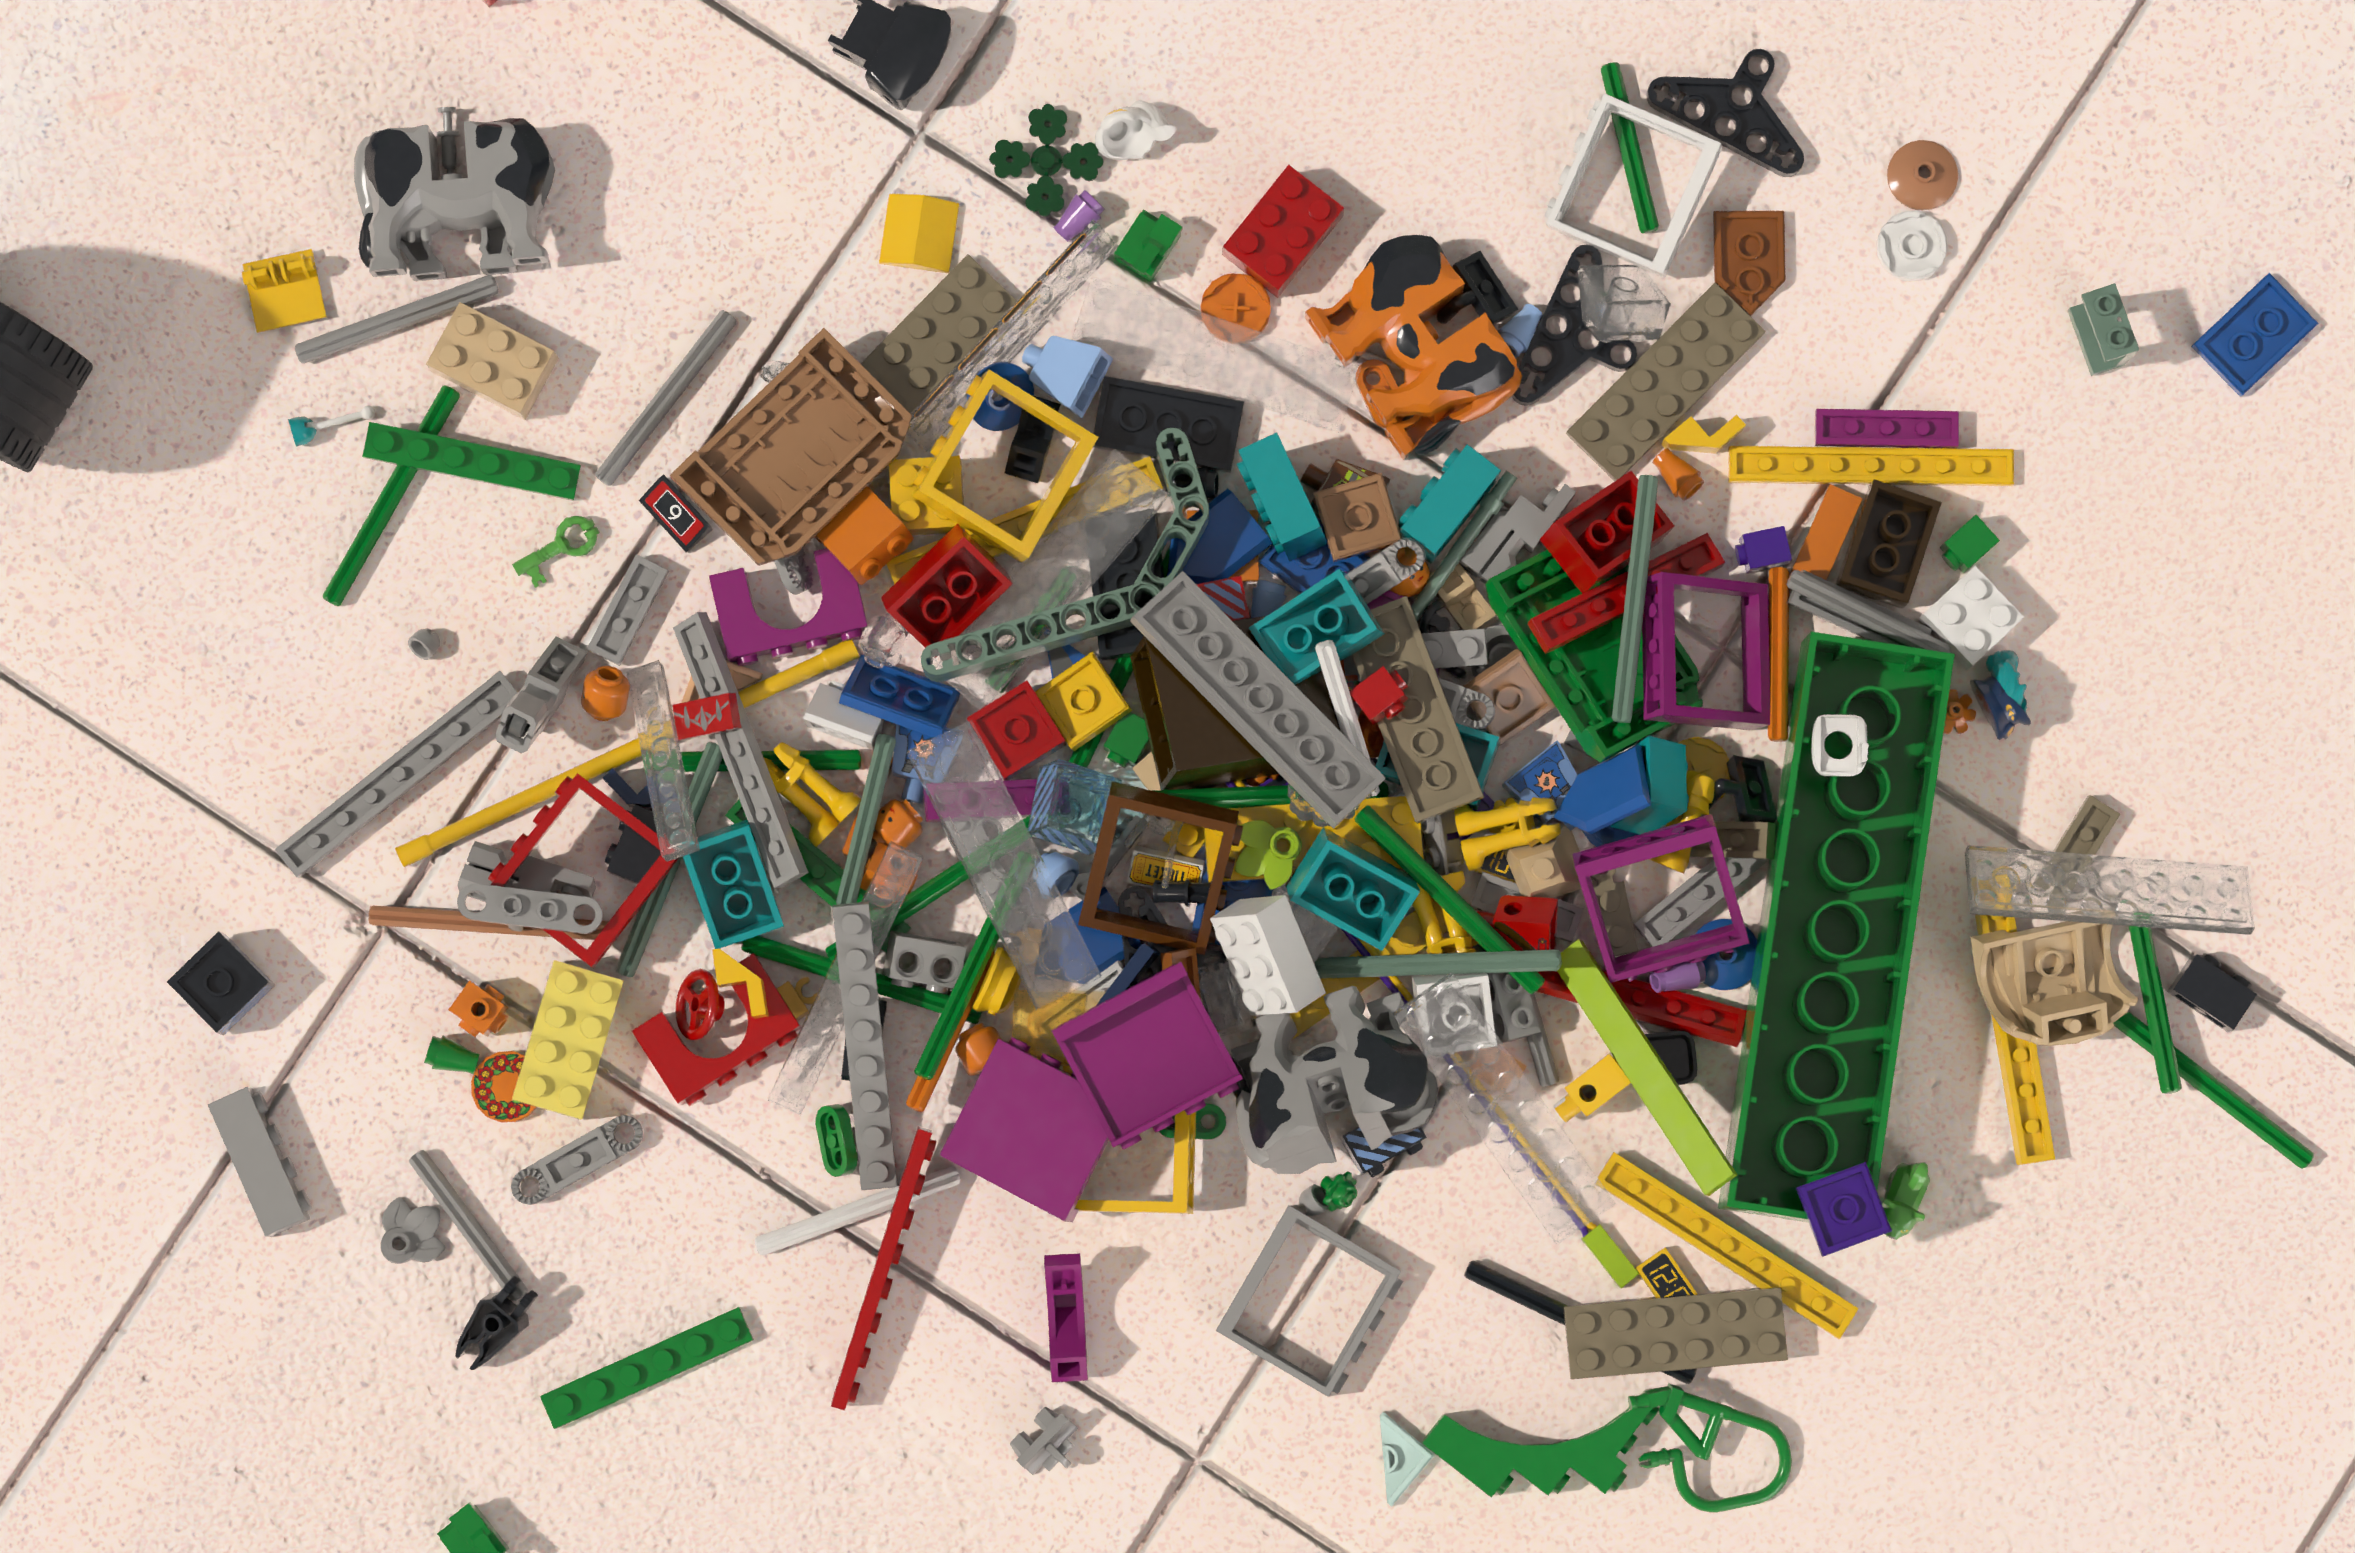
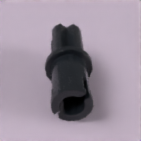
M1186 878V881L1154 880L1153 902L1185 903V907H1190L1191 903H1206L1211 883H1194L1191 878Z

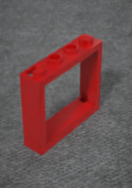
M577 773L573 779L567 776L555 791V794L559 797L551 807L547 805L542 807L533 819L536 827L529 836L523 833L510 849L515 854L506 865L500 862L488 879L492 882L490 885L505 887L580 790L662 852L588 949H585L563 931L542 929L594 969L682 856V853Z

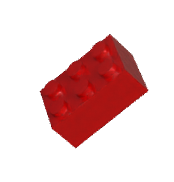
M1288 165L1223 245L1222 255L1244 273L1255 278L1266 290L1278 298L1342 219L1344 207L1292 166Z
M1629 471L1556 520L1540 538V541L1581 593L1595 588L1629 565L1639 481L1632 471ZM1657 503L1655 506L1651 549L1658 545L1675 527Z
M956 524L881 599L886 611L926 648L933 643L959 636L1013 583L1007 571L959 524Z

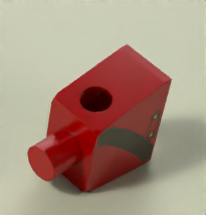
M1504 895L1500 897L1495 913L1477 910V913L1516 951L1555 950L1558 899Z

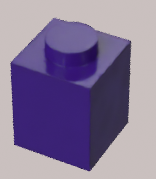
M1784 526L1742 534L1739 538L1740 544L1735 545L1737 562L1739 566L1745 565L1746 574L1786 566L1792 561Z

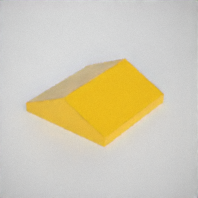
M889 194L879 264L949 274L959 203L926 195Z

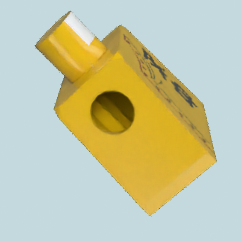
M1610 1052L1565 1087L1568 1094L1554 1104L1553 1107L1566 1123L1581 1111L1587 1117L1631 1082ZM1588 1084L1596 1089L1597 1094L1592 1098H1587L1583 1094L1582 1089Z

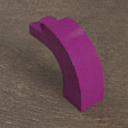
M1080 1253L1044 1255L1052 1382L1088 1380L1081 1256Z

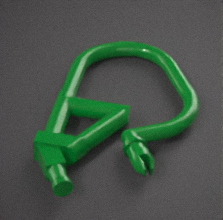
M1670 1383L1665 1387L1646 1390L1645 1393L1637 1396H1628L1631 1410H1636L1637 1407L1654 1408L1660 1406V1416L1696 1457L1703 1460H1709L1723 1420H1729L1760 1430L1769 1435L1775 1442L1779 1455V1467L1774 1479L1761 1490L1718 1500L1704 1499L1691 1489L1687 1481L1681 1449L1673 1448L1667 1450L1666 1448H1661L1660 1451L1646 1452L1638 1458L1639 1462L1648 1460L1647 1462L1639 1463L1640 1467L1647 1469L1659 1467L1660 1465L1668 1466L1672 1462L1677 1490L1681 1497L1692 1507L1704 1512L1718 1513L1756 1505L1773 1498L1786 1484L1792 1466L1790 1446L1782 1430L1771 1421L1684 1392L1681 1387ZM1679 1405L1709 1415L1701 1439L1678 1415Z

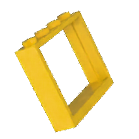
M989 369L982 377L976 375L966 389L965 393L970 395L964 407L958 405L950 416L948 423L952 425V428L946 437L940 435L933 445L930 453L935 457L929 467L922 465L916 474L913 484L917 485L912 496L1022 563L1031 555L1099 437ZM990 389L1075 441L1019 539L933 487Z
M1063 1065V1070L1072 1075L1073 1071L1070 1065ZM1185 1110L1175 1115L1173 1202L1078 1200L1075 1208L1084 1212L1193 1214L1196 1112L1187 1115Z

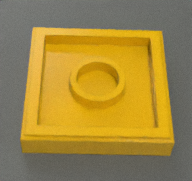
M1093 652L1035 691L1068 746L1073 751L1132 711Z

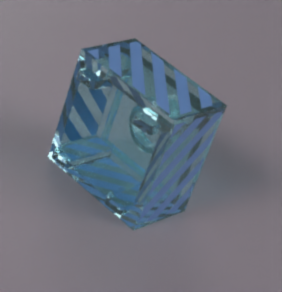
M1057 759L1039 767L1027 835L1087 855L1094 854L1112 781L1121 783L1122 780L1062 759Z

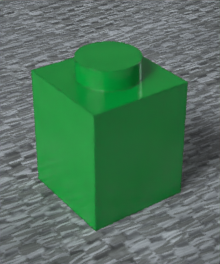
M1974 515L1939 548L1944 552L1941 556L1946 564L1954 571L1959 568L1964 574L2000 540L1977 515Z
M1132 712L1118 720L1103 746L1104 750L1109 752L1106 758L1123 768L1128 763L1135 766L1149 743L1145 720Z

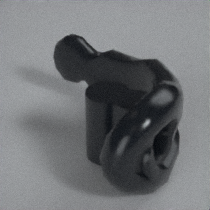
M1442 599L1434 601L1423 613L1419 625L1421 634L1429 633V625L1437 627L1442 632L1449 629L1450 620L1447 617H1441L1437 613L1438 610L1445 606V602ZM1461 667L1444 668L1459 679H1463L1466 676L1465 670Z

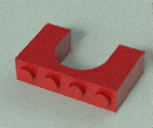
M754 953L739 963L763 980L769 1016L754 1019L751 1015L747 983L733 985L734 991L746 1009L748 1026L743 1041L731 1053L719 1058H704L695 1055L686 1047L664 1012H660L632 1030V1033L677 1104L682 1105L686 1102L689 1107L696 1104L707 1096L704 1090L717 1083L719 1087L724 1086L738 1076L735 1072L738 1068L746 1063L751 1068L766 1059L768 1055L765 1051L778 1044L780 1048H783L796 1040L798 1036L796 1031L802 1027Z

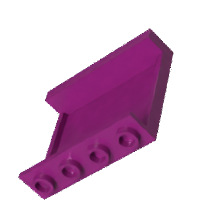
M1180 961L1051 1029L1113 1148L1120 1145L1124 1150L1142 1140L1139 1135L1140 1133L1151 1127L1156 1133L1174 1123L1172 1116L1185 1110L1187 1115H1190L1206 1106L1204 1099L1215 1093L1218 1094L1219 1098H1222L1239 1088L1236 1082L1243 1079Z
M1011 1037L1009 1042L998 1039L940 1156L1062 1221L1073 1223L1079 1211L1075 1206L1109 1139L1075 1074L1072 1073L1071 1075L1060 1069L1061 1061L1045 1053L1042 1054L1041 1058L1029 1053L1028 1051L1031 1046L1015 1037Z

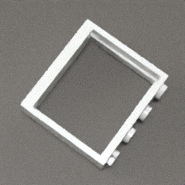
M1604 93L1601 101L1595 100L1593 107L1589 110L1587 119L1591 123L1586 134L1580 132L1576 139L1573 152L1577 153L1572 166L1566 165L1560 175L1558 184L1562 188L1557 199L1552 197L1547 205L1548 208L1544 217L1548 218L1546 225L1549 229L1584 244L1594 246L1598 250L1665 278L1723 147L1718 141ZM1611 113L1702 151L1654 260L1564 222V218Z

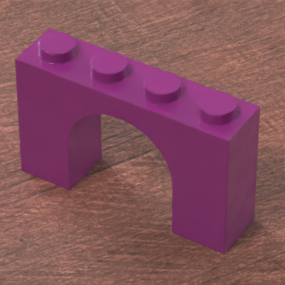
M827 548L813 551L822 587L821 605L815 616L803 626L794 629H778L768 625L757 615L747 573L744 568L709 575L728 660L732 663L737 662L738 666H747L759 662L758 657L772 654V658H781L792 655L793 648L807 646V650H815L828 646L827 640L841 637L842 642L863 638L862 632L869 631L859 583Z

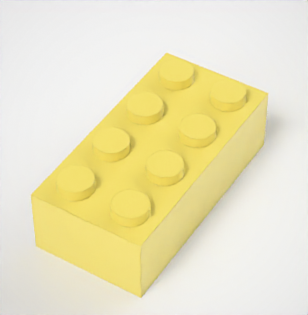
M556 960L552 962L511 1100L575 1119H583L624 980Z

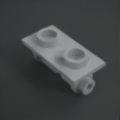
M1454 810L1421 822V831L1424 833L1426 845L1424 860L1441 876L1461 871L1460 865L1463 864L1460 839L1447 840L1448 833L1458 832Z

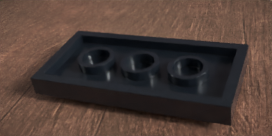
M1104 376L1093 433L1099 438L1093 448L1142 457L1150 456L1152 459H1158L1156 450L1158 435L1167 428H1177L1187 436L1197 467H1209L1212 470L1231 473L1244 401ZM1168 442L1167 449L1171 450L1173 462H1179L1178 447L1173 442Z
M1155 509L1085 520L1093 596L1134 585L1160 538L1158 516ZM1162 553L1152 569V573L1159 578H1164ZM1147 594L1140 595L1135 600V604L1139 608H1143L1153 597ZM1111 604L1104 606L1100 613L1106 619H1114L1120 614V609ZM1134 625L1097 636L1099 657L1102 661L1129 657L1133 654L1144 635Z

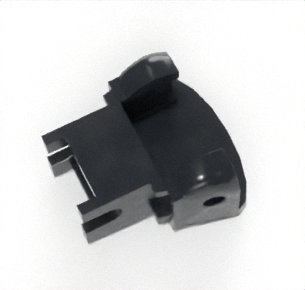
M853 0L854 3L858 4L856 7L858 12L842 39L832 34L830 35L828 42L834 47L832 51L834 54L865 69V79L869 88L897 110H904L912 97L920 92L939 67L951 35V18L945 10L918 5L906 1L903 6L897 5L895 10L892 11L873 0Z

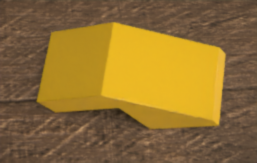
M1735 415L1709 437L1694 418L1690 416L1666 436L1661 445L1669 450L1716 454L1741 433L1746 424L1738 415Z
M720 948L712 949L717 985L721 988L747 983L752 1017L754 1019L768 1017L763 980Z

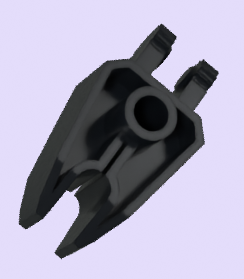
M513 1276L500 1292L490 1293L482 1298L464 1328L457 1344L455 1357L459 1359L474 1343H479L480 1353L470 1366V1370L477 1369L496 1356L529 1326V1318L526 1311L538 1297V1294L531 1290L523 1296L518 1306L513 1303L509 1296L519 1287L521 1280L518 1277Z

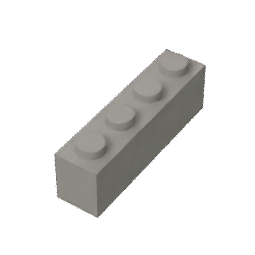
M245 1087L207 1104L265 1237H273L310 1220L307 1211L312 1209L311 1203L305 1191H298L293 1180L294 1177H297L296 1169L290 1157L284 1158L278 1145L283 1144V1140L276 1125H269L264 1112L269 1109L260 1091L255 1093L253 1088Z

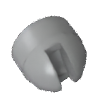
M420 629L409 638L408 645L416 656L423 660H429L437 652L440 646V639L437 633L431 634V629Z
M1316 1184L1304 1190L1299 1197V1207L1304 1206L1306 1208L1304 1214L1317 1216L1328 1210V1205L1323 1203L1326 1192Z

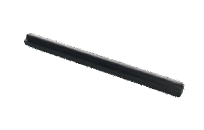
M1476 1261L1469 1262L1464 1273L1465 1278L1565 1325L1563 1307L1568 1305ZM1697 1368L1662 1372L1683 1383L1690 1384L1696 1375Z

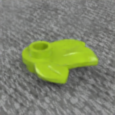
M1255 820L1241 825L1243 826L1240 840L1247 847L1239 855L1235 871L1247 877L1264 875L1265 882L1270 890L1285 884L1292 875V861L1298 857L1302 848L1301 838L1298 833L1288 827L1275 829L1263 820ZM1279 839H1286L1289 842L1290 848L1288 851L1281 852L1278 850L1277 841Z

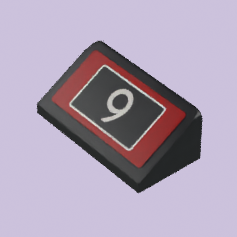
M664 474L639 499V502L686 553L713 530L711 525Z

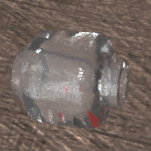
M889 613L872 617L858 643L860 651L865 655L864 660L876 668H883L884 665H897L910 643V633Z

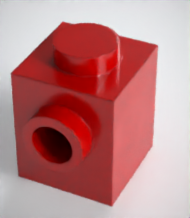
M1384 666L1349 691L1350 695L1374 725L1385 716L1390 720L1398 715L1405 708L1403 703L1409 699L1403 692L1408 687L1396 669L1389 673Z

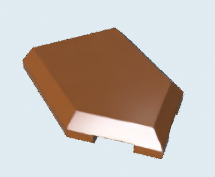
M1713 211L1714 282L1751 316L1786 280L1784 211Z

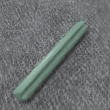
M878 734L836 900L837 904L857 902L896 744L895 737L890 735Z

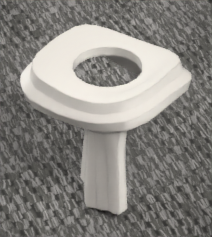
M1857 715L1818 716L1812 732V761L1816 771L1823 776H1855L1861 773L1868 760L1867 749L1869 747L1867 744V725L1865 720ZM1832 732H1844L1852 740V752L1844 759H1834L1825 751V739Z

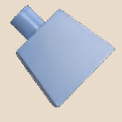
M1051 336L1043 349L1034 344L1028 345L1022 356V362L1033 368L1029 375V380L1080 418H1083L1113 361V358L1100 347L1058 336Z

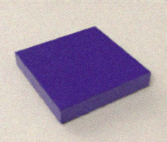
M1866 1162L1796 1187L1822 1257L1892 1231Z

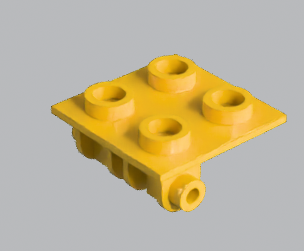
M312 249L242 264L244 270L242 271V278L244 284L247 285L257 333L327 318Z

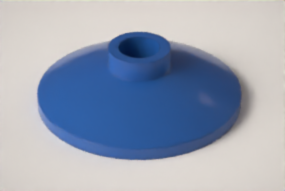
M1010 362L994 363L985 367L977 374L982 377L990 369L1034 396V386L1029 380L1028 373L1016 364ZM990 389L973 417V420L978 425L987 430L1004 431L1019 424L1022 408L1000 394L992 398L994 391Z
M1717 919L1708 922L1695 934L1733 924L1732 919ZM1747 926L1745 927L1750 943L1733 948L1730 960H1723L1719 952L1708 955L1702 961L1706 971V978L1702 982L1703 984L1717 990H1733L1743 986L1752 978L1757 938Z

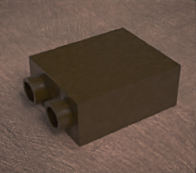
M1266 616L1232 621L1264 653L1249 627ZM1144 636L1130 658L1160 789H1188L1279 774ZM1320 671L1296 684L1295 686L1341 732L1323 672Z

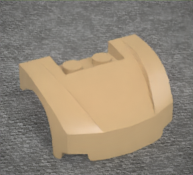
M2098 909L2068 916L2069 921L2013 933L2000 930L1971 937L1974 967L1980 991L1989 1011L2003 1031L2013 1037L2030 1041L2037 1045L2077 1044L2113 1029V1023L2127 1013L2130 1006L2137 1004L2138 997L2128 991L2120 982L2113 965L2110 952L2111 929L2114 924L2113 915Z

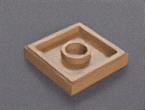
M1382 473L1313 493L1333 562L1385 548L1402 539Z
M1518 648L1463 685L1465 688L1485 694L1493 702L1495 716L1491 724L1485 728L1489 734L1499 737V746L1556 708ZM1474 701L1469 704L1478 718L1482 720L1487 713L1486 705L1480 701Z

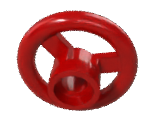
M696 969L690 972L683 980L677 994L675 1006L676 1022L682 1035L689 1040H699L706 1036L714 1022L719 1021L724 1013V997L719 993L717 982L709 971ZM703 980L707 988L700 994L695 993L692 986L696 981ZM687 1002L689 1003L691 1013L690 1026L686 1017Z

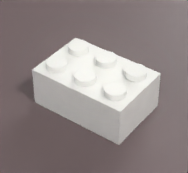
M1286 895L1239 899L1210 918L1215 929L1216 938L1222 946L1229 963V969L1235 977L1242 994L1243 1003L1247 1007L1250 1016L1297 1013L1326 993Z

